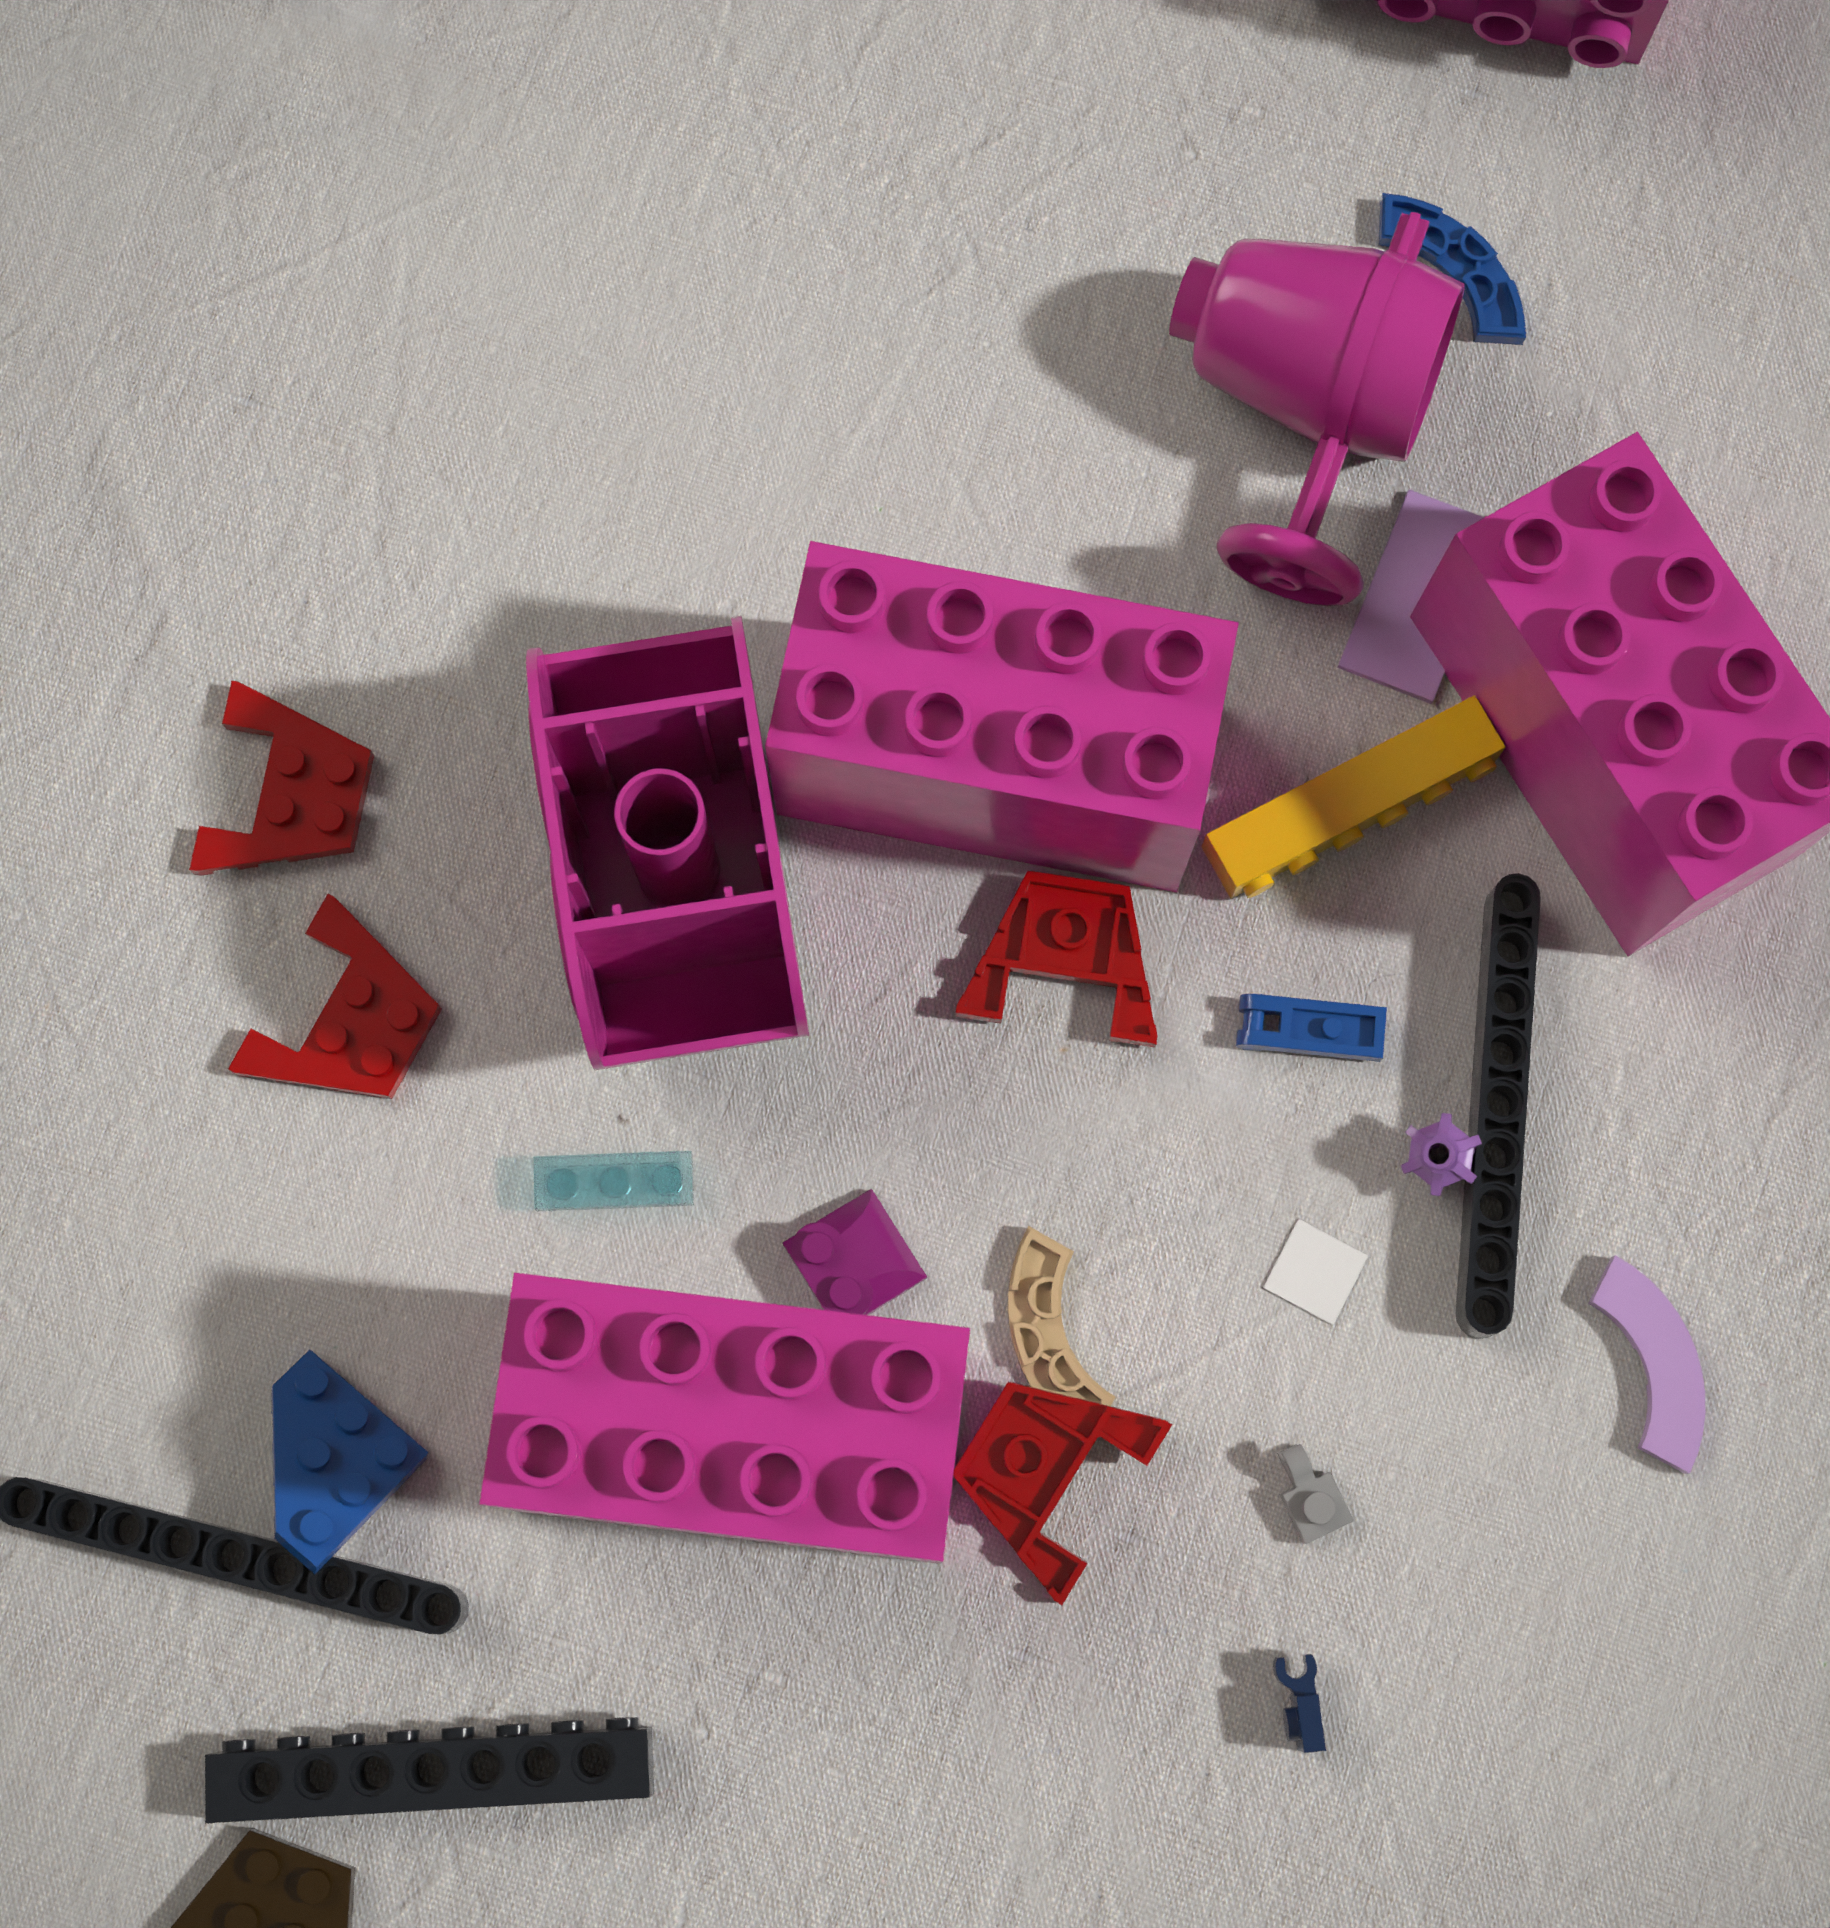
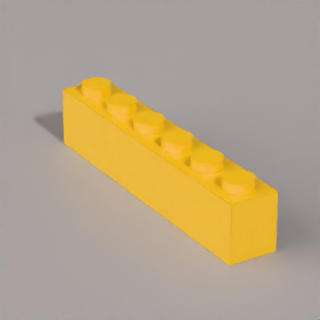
M1473 695L1207 833L1201 848L1230 899L1242 893H1245L1247 898H1252L1275 884L1272 878L1289 869L1292 875H1296L1312 867L1319 861L1317 854L1334 846L1336 851L1340 852L1356 844L1364 838L1361 831L1376 823H1379L1382 829L1387 828L1409 814L1406 809L1407 807L1421 800L1424 801L1426 806L1441 800L1453 791L1451 784L1465 777L1471 783L1485 777L1497 768L1495 761L1506 747L1478 699Z

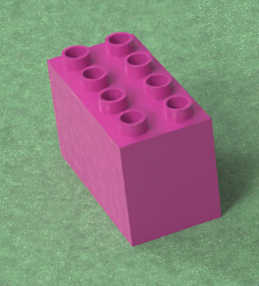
M1638 431L1455 534L1412 611L1410 618L1444 668L1445 675L1462 701L1473 695L1478 699L1506 747L1499 756L1500 760L1628 957L1799 857L1830 832V717Z
M810 541L765 744L777 815L1177 892L1201 830L1239 622Z
M514 1272L479 1504L517 1512L941 1564L945 1551L970 1328Z

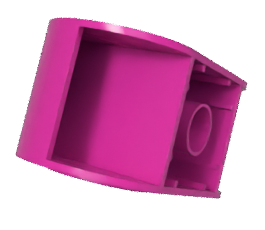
M742 615L731 617V626L546 655L543 654L540 647L530 648L526 653L530 741L539 801L550 848V874L558 937L571 1001L579 1021L587 1055L594 1070L809 1036Z

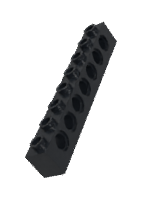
M638 1717L605 1719L606 1729L584 1730V1720L551 1722V1732L529 1734V1723L496 1725V1736L475 1737L474 1726L442 1728L441 1739L420 1740V1730H398L386 1732L387 1742L365 1743V1733L332 1735V1745L310 1746V1736L277 1738V1748L256 1749V1739L222 1741L221 1752L205 1755V1824L650 1798L654 1795L652 1727H639ZM589 1744H600L608 1751L610 1765L604 1774L594 1775L584 1768L582 1754ZM535 1747H544L554 1756L555 1767L552 1774L547 1778H539L533 1775L528 1768V1756ZM480 1750L491 1751L499 1760V1773L493 1781H484L474 1772L473 1761ZM426 1753L437 1755L444 1764V1775L438 1784L425 1782L419 1774V1762ZM372 1756L383 1759L389 1768L388 1780L381 1788L370 1785L364 1775L365 1764ZM318 1759L326 1761L333 1769V1782L326 1791L314 1787L310 1780L311 1766ZM262 1763L272 1765L278 1774L277 1787L271 1794L262 1792L255 1782L256 1770Z

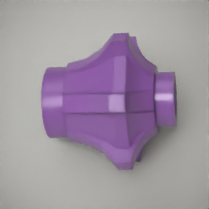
M1442 1113L1439 1122L1418 1130L1410 1125L1405 1133L1411 1137L1409 1160L1400 1166L1404 1174L1414 1172L1431 1186L1430 1195L1441 1196L1443 1187L1461 1180H1466L1470 1184L1475 1181L1477 1176L1471 1171L1474 1148L1482 1144L1479 1135L1469 1137L1452 1124V1114ZM1440 1144H1444L1449 1150V1158L1443 1164H1436L1437 1161L1430 1158L1431 1149L1439 1148Z

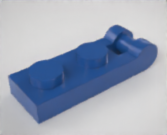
M1263 994L1240 995L1239 1012L1244 1015L1243 1027L1237 1031L1236 1047L1239 1049L1250 1051L1269 1050L1380 1062L1383 1059L1387 1007ZM1264 1015L1279 1016L1278 1032L1263 1030Z

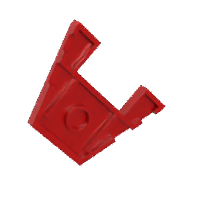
M231 681L222 721L223 726L227 730L273 737L253 830L250 834L199 826L189 870L194 875L203 876L214 874L213 871L238 868L239 870L256 868L258 864L287 860L288 862L354 853L374 760L372 751L241 682Z
M1027 871L989 947L982 956L970 983L956 1006L955 1017L1001 1024L1010 972L1116 988L1109 1041L1155 1048L1158 1035L1152 1015L1150 992L1141 956L1142 949L1130 886Z
M327 894L305 934L310 939L351 959L300 1051L296 1052L251 1028L228 1070L241 1077L264 1078L295 1085L297 1083L323 1087L327 1090L392 1099L442 1008L334 896Z
M1008 1381L956 1465L953 1476L993 1526L998 1529L1016 1551L1028 1569L1042 1583L1054 1601L1063 1605L1088 1562L1041 1533L1044 1524L1098 1437H1102L1148 1466L1172 1424L1165 1419Z

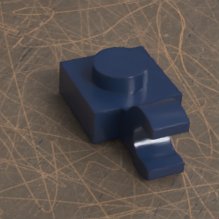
M1303 1654L1304 1671L1297 1678H1292L1287 1674L1284 1657H1275L1273 1662L1274 1675L1280 1684L1291 1691V1707L1283 1708L1287 1741H1296L1297 1750L1303 1753L1326 1751L1319 1695L1316 1694L1315 1689L1317 1664L1313 1655Z

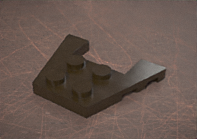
M253 1828L243 1837L171 1928H352L356 1867Z

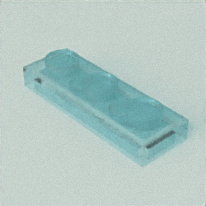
M692 1151L533 1157L534 1209L537 1212L694 1206Z

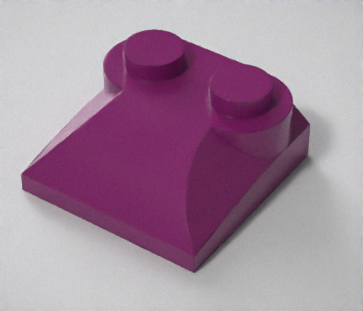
M872 1189L820 1220L803 1226L794 1236L782 1243L823 1310L870 1315L927 1279V1275Z

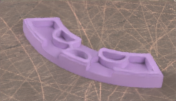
M1615 1255L1610 1258L1588 1304L1601 1311L1617 1325L1629 1340L1633 1349L1637 1350L1643 1363L1648 1381L1646 1385L1647 1416L1643 1435L1637 1448L1678 1471L1689 1474L1698 1455L1705 1421V1387L1697 1350L1688 1329L1667 1297L1650 1279Z

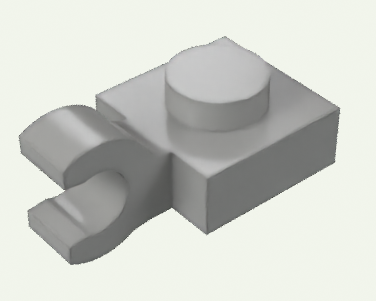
M1295 1444L1277 1453L1293 1485V1488L1279 1495L1303 1544H1308L1354 1521L1331 1472L1327 1471L1315 1477L1312 1465L1302 1444Z

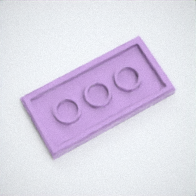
M1408 490L1337 668L1424 702L1433 703L1445 670L1411 620L1410 615L1455 534L1484 517Z

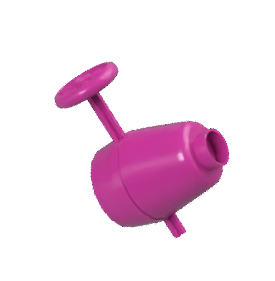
M1411 212L1410 215L1401 213L1391 243L1386 251L1366 247L1244 238L1236 241L1226 250L1219 264L1193 257L1185 271L1174 303L1169 335L1194 343L1192 361L1196 373L1201 379L1303 437L1318 443L1287 529L1257 523L1235 525L1227 528L1217 542V552L1223 564L1238 577L1260 589L1283 598L1321 606L1349 604L1363 590L1364 581L1358 566L1341 551L1316 539L1347 452L1359 456L1400 462L1407 460L1432 398L1464 294V283L1416 261L1429 226L1428 220L1420 218L1421 214Z

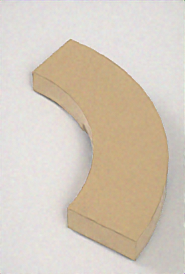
M1028 1226L1012 1265L1008 1289L1009 1329L1020 1368L1030 1387L1111 1406L1115 1396L1103 1389L1084 1370L1071 1350L1064 1332L1061 1315L1062 1287L1064 1276L1074 1251Z

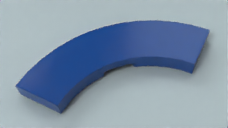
M1383 193L1380 200L1379 246L1389 247L1401 213L1410 215L1411 212L1421 214L1420 218L1428 220L1429 226L1418 256L1430 262L1442 273L1465 284L1463 300L1471 318L1473 342L1523 345L1526 339V329L1519 292L1514 280H1510L1506 270L1498 260V253L1488 241L1473 227L1469 226L1467 228L1454 218L1442 213L1443 209L1436 205L1403 195Z

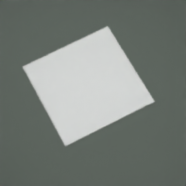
M1298 1219L1263 1288L1334 1325L1369 1256Z

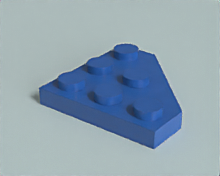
M309 1349L272 1385L271 1390L275 1507L274 1539L311 1572L316 1574L426 1461L429 1452Z

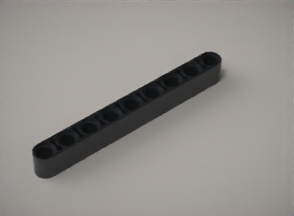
M1520 873L1509 874L1497 883L1486 897L1483 913L1468 1136L1479 1135L1482 1144L1474 1148L1471 1171L1477 1178L1472 1184L1466 1180L1464 1183L1455 1311L1456 1321L1461 1331L1469 1337L1476 1339L1488 1338L1505 1330L1511 1323L1514 1310L1541 902L1540 889L1536 882L1529 876ZM1512 892L1519 896L1523 902V911L1513 912L1508 910L1501 901V893ZM1506 941L1515 945L1520 954L1519 962L1512 963L1504 960L1498 952V942ZM1503 991L1509 993L1516 1001V1012L1505 1013L1498 1009L1494 1002L1495 992ZM1492 1042H1502L1510 1047L1513 1053L1512 1064L1504 1065L1498 1063L1493 1058L1490 1050ZM1496 1092L1502 1094L1507 1099L1510 1107L1508 1116H1498L1490 1111L1487 1105L1488 1093ZM1485 1144H1495L1503 1149L1506 1154L1504 1168H1495L1486 1162L1483 1154ZM1483 1195L1493 1196L1501 1203L1503 1214L1499 1221L1490 1220L1481 1212L1480 1200ZM1480 1247L1490 1248L1497 1254L1499 1267L1496 1273L1484 1272L1478 1266L1476 1254ZM1477 1299L1488 1301L1495 1309L1496 1318L1491 1327L1482 1326L1475 1320L1472 1308Z
M15 1477L7 1480L0 1486V1519L2 1522L13 1527L427 1634L440 1635L457 1631L468 1617L469 1604L467 1597L460 1589L449 1584L333 1555L314 1574L279 1542L267 1537L41 1479ZM30 1488L35 1494L36 1505L28 1516L23 1517L18 1512L17 1499L21 1492ZM81 1501L87 1508L88 1517L83 1527L79 1530H74L69 1525L68 1512L76 1502ZM133 1514L139 1521L140 1530L137 1538L132 1543L126 1544L120 1537L119 1527L127 1515ZM184 1527L191 1535L192 1544L189 1552L179 1558L172 1552L170 1543L174 1532ZM235 1540L243 1548L244 1560L236 1570L230 1571L223 1564L222 1552L229 1542ZM288 1554L295 1560L296 1574L289 1583L283 1585L275 1578L273 1568L276 1560L281 1555ZM336 1567L342 1568L349 1579L346 1592L338 1598L330 1596L325 1587V1578L328 1572ZM388 1580L395 1582L401 1591V1600L398 1606L390 1612L383 1610L378 1605L376 1599L380 1585ZM441 1593L451 1599L454 1607L451 1619L444 1625L434 1623L428 1613L431 1600Z

